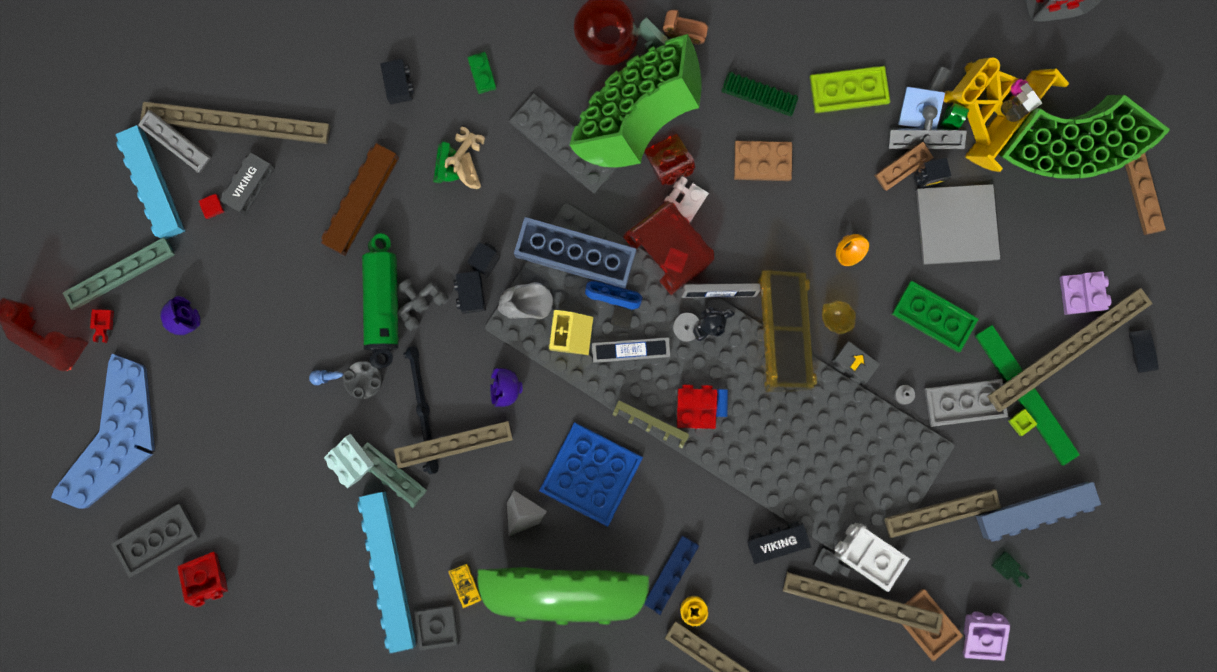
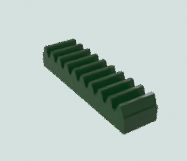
M728 72L721 91L792 117L799 99L797 95H791L790 92L785 93L781 89L771 88L767 84L757 83L753 79L749 80L747 77H741L739 74L735 75L733 72Z

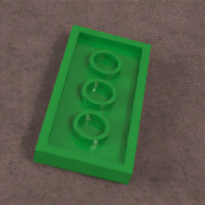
M913 281L909 282L891 314L958 353L961 352L979 320Z

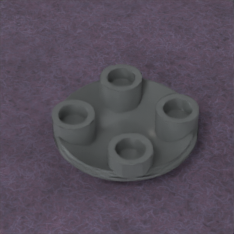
M357 361L351 364L344 372L343 383L346 391L351 396L357 399H367L379 391L382 384V376L380 370L374 368L370 362Z

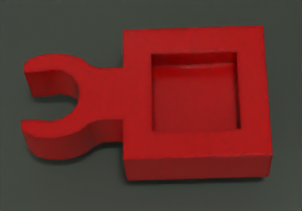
M92 309L90 328L96 329L93 335V342L98 343V338L101 335L103 337L102 342H108L106 332L113 329L114 311Z

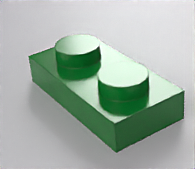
M483 52L467 57L478 94L496 89L486 53Z

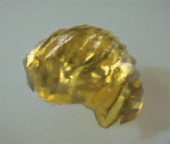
M833 301L823 305L822 320L827 329L836 334L852 331L856 324V312L848 303Z

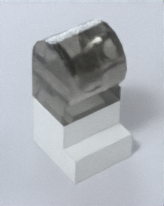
M1027 83L1021 87L1022 92L1012 100L1004 102L1001 106V112L1010 122L1018 121L1042 104L1041 100Z

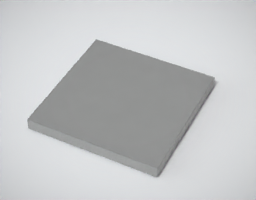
M993 184L916 190L923 265L1000 259Z

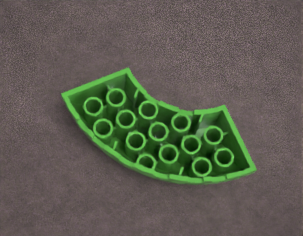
M688 34L667 40L665 45L656 49L655 47L649 48V52L641 57L637 55L626 63L627 67L619 73L617 71L604 82L606 85L600 92H595L589 100V107L586 111H582L580 115L581 120L579 125L574 128L569 145L579 157L589 163L603 167H624L640 164L648 143L660 128L673 118L700 107V66L695 48Z
M1107 95L1096 107L1073 118L1062 119L1050 115L1042 109L1032 110L998 154L1011 164L1042 176L1066 179L1087 178L1117 170L1125 164L1138 159L1147 150L1160 142L1170 129L1126 95Z
M527 567L478 569L479 592L485 605L495 614L514 617L516 621H527V619L556 621V624L566 625L568 622L610 624V621L627 620L635 616L642 608L648 592L649 576L609 570L584 572L544 570Z

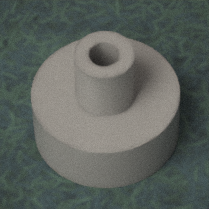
M902 385L896 388L894 398L899 404H909L914 400L915 392L912 387Z

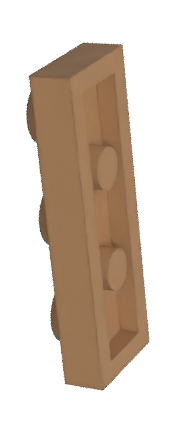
M920 142L876 173L875 177L884 191H887L917 170L923 163L931 160L933 156L924 142Z

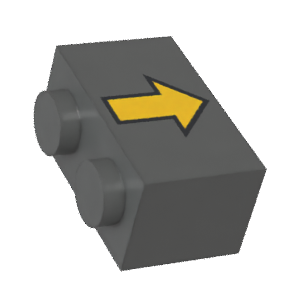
M849 341L842 346L832 360L837 370L850 374V379L857 384L867 383L880 365Z

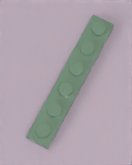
M163 237L63 292V295L70 309L76 310L169 259L175 253L168 240Z

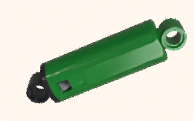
M382 233L375 235L369 240L368 250L370 252L362 255L364 350L372 351L370 364L376 369H382L391 365L393 355L390 350L398 349L397 255L388 252L391 241L387 235ZM376 240L382 242L383 249L376 246ZM378 354L384 355V364L378 361Z

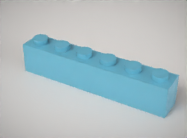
M136 125L117 133L118 141L116 144L125 156L123 161L126 167L132 173L130 175L131 181L138 188L139 192H137L139 200L145 205L144 213L151 220L153 234L161 239L163 237L168 239L185 232L145 131Z

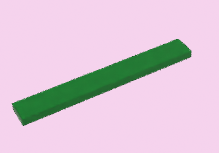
M993 325L975 335L1005 382L1023 371ZM1035 388L1018 399L1023 409H1026L1037 423L1035 427L1061 465L1069 463L1080 455Z

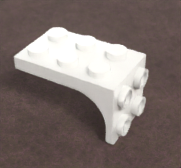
M851 524L845 532L847 536L844 541H840L836 545L834 556L889 592L908 563L909 558L871 533L863 524Z

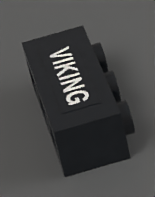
M799 521L787 524L788 527L784 529L775 527L769 529V533L764 535L761 532L750 535L751 539L747 540V544L754 565L811 548L804 523L799 524Z

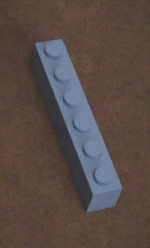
M1083 482L977 515L976 518L983 538L993 542L1003 539L1002 535L1009 534V536L1020 534L1021 530L1028 528V530L1039 528V524L1044 522L1046 524L1058 522V518L1063 516L1065 518L1077 516L1076 512L1083 511V513L1094 511L1095 507L1101 505L1094 482Z

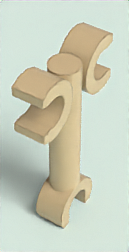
M465 127L460 129V133L464 135L456 134V140L462 143V145L453 157H449L445 161V168L450 164L455 165L454 172L459 170V161L470 145L474 150L479 151L480 144L476 142L484 144L485 141L483 136L469 133V130Z

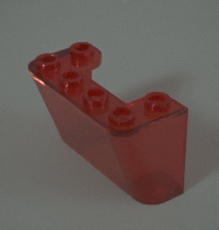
M670 201L662 203L623 236L632 248H636V250L642 245L665 273L660 282L671 296L685 284H688L700 275L714 261V251L712 248L707 246L702 240L701 235L690 225L688 219L683 217L677 206Z

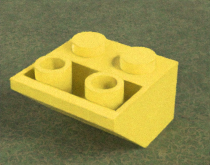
M554 310L550 351L589 355L593 317L574 312Z

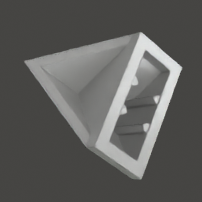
M513 491L507 502L509 536L540 524L547 512L516 491Z

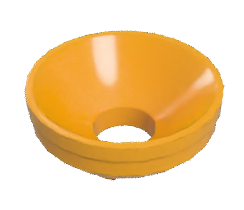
M860 234L843 237L836 249V258L840 264L851 266L861 261L869 250L868 240ZM851 241L850 245L844 248V246Z

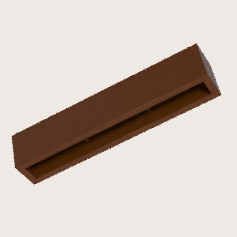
M377 143L374 148L371 147L368 151V159L365 164L363 163L360 166L358 177L351 182L347 197L345 196L341 200L338 213L333 215L331 226L328 230L324 231L321 238L323 245L343 256H346L399 160L396 153Z

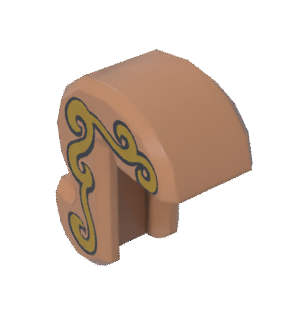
M670 10L666 13L663 30L671 38L688 34L693 44H702L705 42L708 26L701 21L680 18L678 10Z

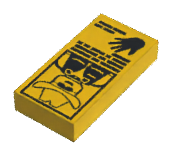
M468 564L449 571L463 608L482 600Z

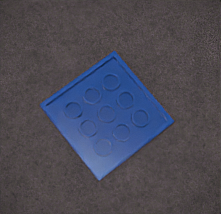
M574 422L539 491L608 527L643 457Z

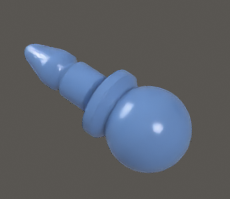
M314 370L311 372L309 380L313 385L328 383L329 380L342 377L343 373Z

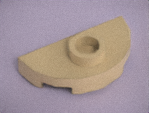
M467 152L459 161L460 165L457 174L466 186L478 189L481 187L470 153Z

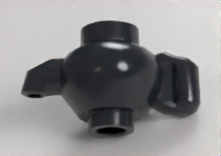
M707 308L701 313V323L693 329L695 338L698 341H702L707 338L708 334L715 337L721 336L725 332L727 319L734 316L735 313L731 309L715 311L714 308Z

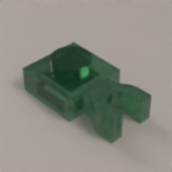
M1003 552L991 565L1006 580L1012 578L1013 583L1018 588L1022 586L1018 581L1020 576L1026 580L1030 578L1026 573L1018 570L1021 565L1007 552Z

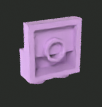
M1103 271L1060 277L1064 315L1108 310V306L1111 305V297L1106 294V287H1108L1109 281L1108 277L1104 276Z
M980 612L966 615L964 657L1005 660L1010 624L1006 617L999 613H993L992 616H984Z

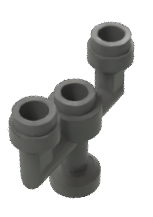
M406 279L397 287L399 292H405L411 299L410 302H407L398 310V315L404 321L405 327L411 332L420 324L408 311L412 308L416 312L419 311L420 314L426 311L429 305L425 297L429 293L433 296V301L439 307L448 301L446 294L440 292L432 282L423 288L418 295L411 288L412 282L409 279Z

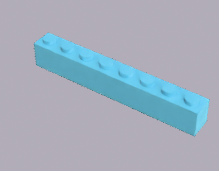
M386 492L359 497L358 509L363 514L364 519L361 525L363 532H366L367 535L365 545L371 555L369 566L371 571L374 570L375 575L373 586L375 590H378L379 595L377 606L379 610L381 609L383 616L381 617L382 629H385L387 636L384 638L385 646L387 649L389 648L390 653L412 649L416 646V640Z

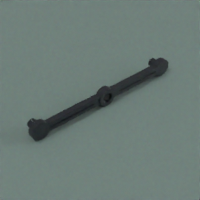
M411 346L403 353L405 355L403 357L410 360L417 399L416 412L420 417L423 441L432 440L428 421L430 410L428 404L425 403L418 362L419 351L415 346ZM435 459L427 461L426 465L422 467L426 468L423 471L429 474H436L439 469Z

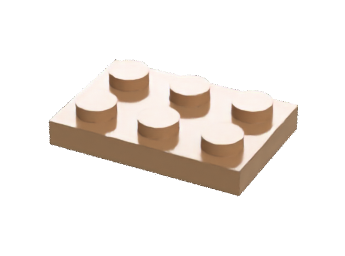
M735 141L734 180L791 181L792 142Z
M925 589L920 590L905 603L906 605L943 614L939 634L903 625L932 661H935L963 637Z

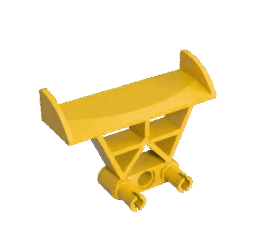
M993 57L978 59L976 62L967 63L968 65L965 66L967 74L953 91H945L946 94L943 101L945 103H957L969 108L967 117L976 143L965 157L983 168L1001 172L1003 168L995 160V157L1030 112L1024 111V106L1015 96H1012L1006 104L1002 102L1010 92L1012 84L1018 78L999 71L1000 62L998 59ZM1056 68L1033 70L1025 79L1040 100L1052 85L1067 87L1069 84ZM986 88L988 100H977ZM995 111L997 116L986 129L985 122Z

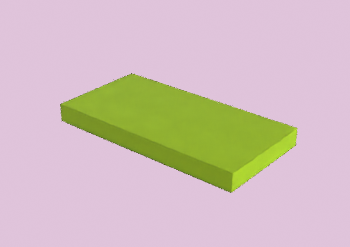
M885 66L810 75L815 113L890 103Z

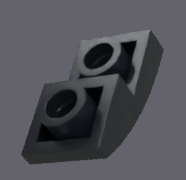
M1150 329L1130 332L1129 338L1134 351L1133 359L1138 373L1158 370V359Z

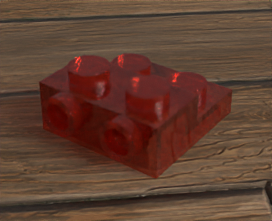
M678 134L644 151L662 186L665 184L672 185L676 182L677 178L690 176L696 169L692 156Z

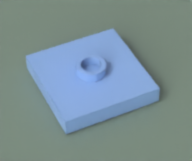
M906 86L898 124L924 128L925 118L922 115V110L927 105H934L938 110V114L933 119L932 128H937L945 92Z

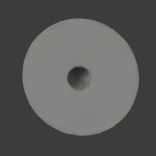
M692 313L680 314L675 319L673 325L676 337L682 341L694 340L693 329L700 324V321Z

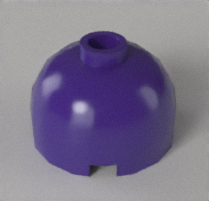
M180 296L167 301L160 312L163 327L175 335H186L193 332L200 326L201 320L197 309L192 310L189 306L191 302Z
M495 368L493 370L491 379H494L493 385H490L492 404H495L494 407H506L513 404L518 399L519 394L522 393V382H519L517 375L508 369Z

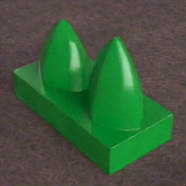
M442 142L438 145L433 182L442 183L443 181L451 182L460 179L457 172H454L453 167L448 166L445 168L446 159L453 157L457 152L454 148L450 147V143Z

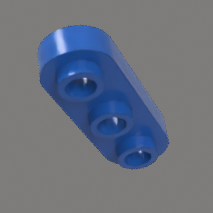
M590 281L586 284L585 294L590 299L628 309H637L641 306L642 296L638 292L597 281Z

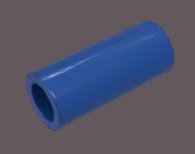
M717 389L716 417H728V390Z

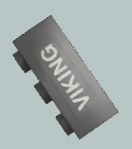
M250 152L243 159L240 170L233 175L229 187L223 191L220 201L246 215L275 168Z

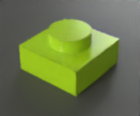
M1022 409L1008 420L1019 436H1023L1037 425L1026 409Z

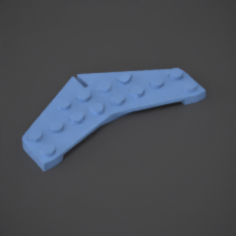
M116 354L111 355L107 368L99 433L56 486L51 498L79 509L88 508L153 455L137 448L139 445L155 451L147 370L142 364Z

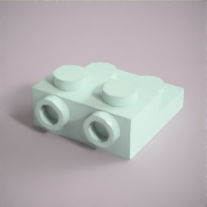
M351 434L346 436L324 457L327 461V466L334 470L339 478V482L347 488L358 482L374 465Z

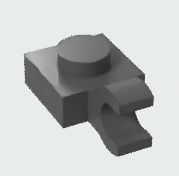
M824 548L821 549L813 564L830 575L835 570L847 577L850 569L838 563L839 558Z

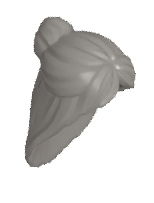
M538 282L516 285L506 289L501 294L498 311L510 319H542L549 315L553 305V297L550 290Z

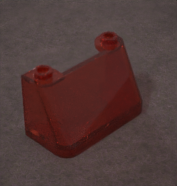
M2 298L0 301V324L6 337L53 368L60 371L70 370L89 342L81 337H68L57 331L50 332L44 338L32 330L36 323L31 317L33 307L26 303Z

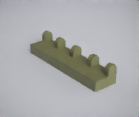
M618 401L612 414L617 416L619 410L631 415L628 421L630 424H632L634 418L648 423L645 430L647 432L650 431L652 426L666 432L663 438L665 441H667L669 435L681 439L679 443L680 448H683L690 435L621 401Z

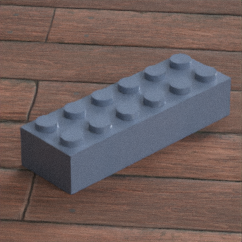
M525 217L514 255L522 260L626 289L636 255V248Z

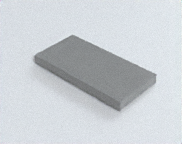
M1002 379L925 388L930 427L1008 417L1007 408L998 412L987 397V395L1003 385Z

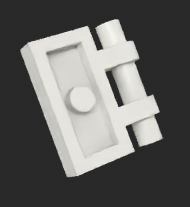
M681 177L678 182H675L671 194L664 199L665 203L661 208L668 212L670 207H673L676 210L672 216L688 226L709 193L695 184H692L687 189L685 184L688 180L685 177ZM682 193L685 196L682 199V201L678 203L675 200L678 197V195Z

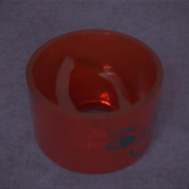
M589 0L580 8L575 17V37L584 53L593 62L604 66H612L622 63L634 52L638 43V28L631 11L621 0ZM610 25L616 26L620 33L619 40L614 44H606L600 41L598 33L601 29Z

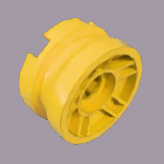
M689 596L683 600L680 607L683 620L691 626H698L704 623L708 617V608L704 600L698 596ZM691 608H697L698 612L696 614H692Z

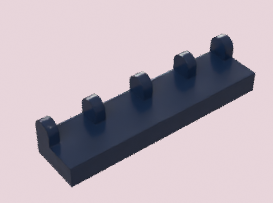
M681 536L644 602L645 606L661 615L695 552L699 548L698 544Z

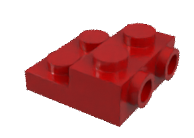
M682 385V389H677V428L716 429L717 390L713 389V386L702 385L701 389H693V385Z
M215 552L177 566L184 602L193 607L204 605L205 600L210 598L214 600L222 598L223 593L228 591L225 574L220 569L218 555Z

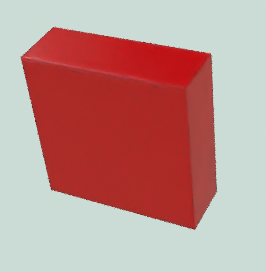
M217 194L198 201L206 219L225 212Z

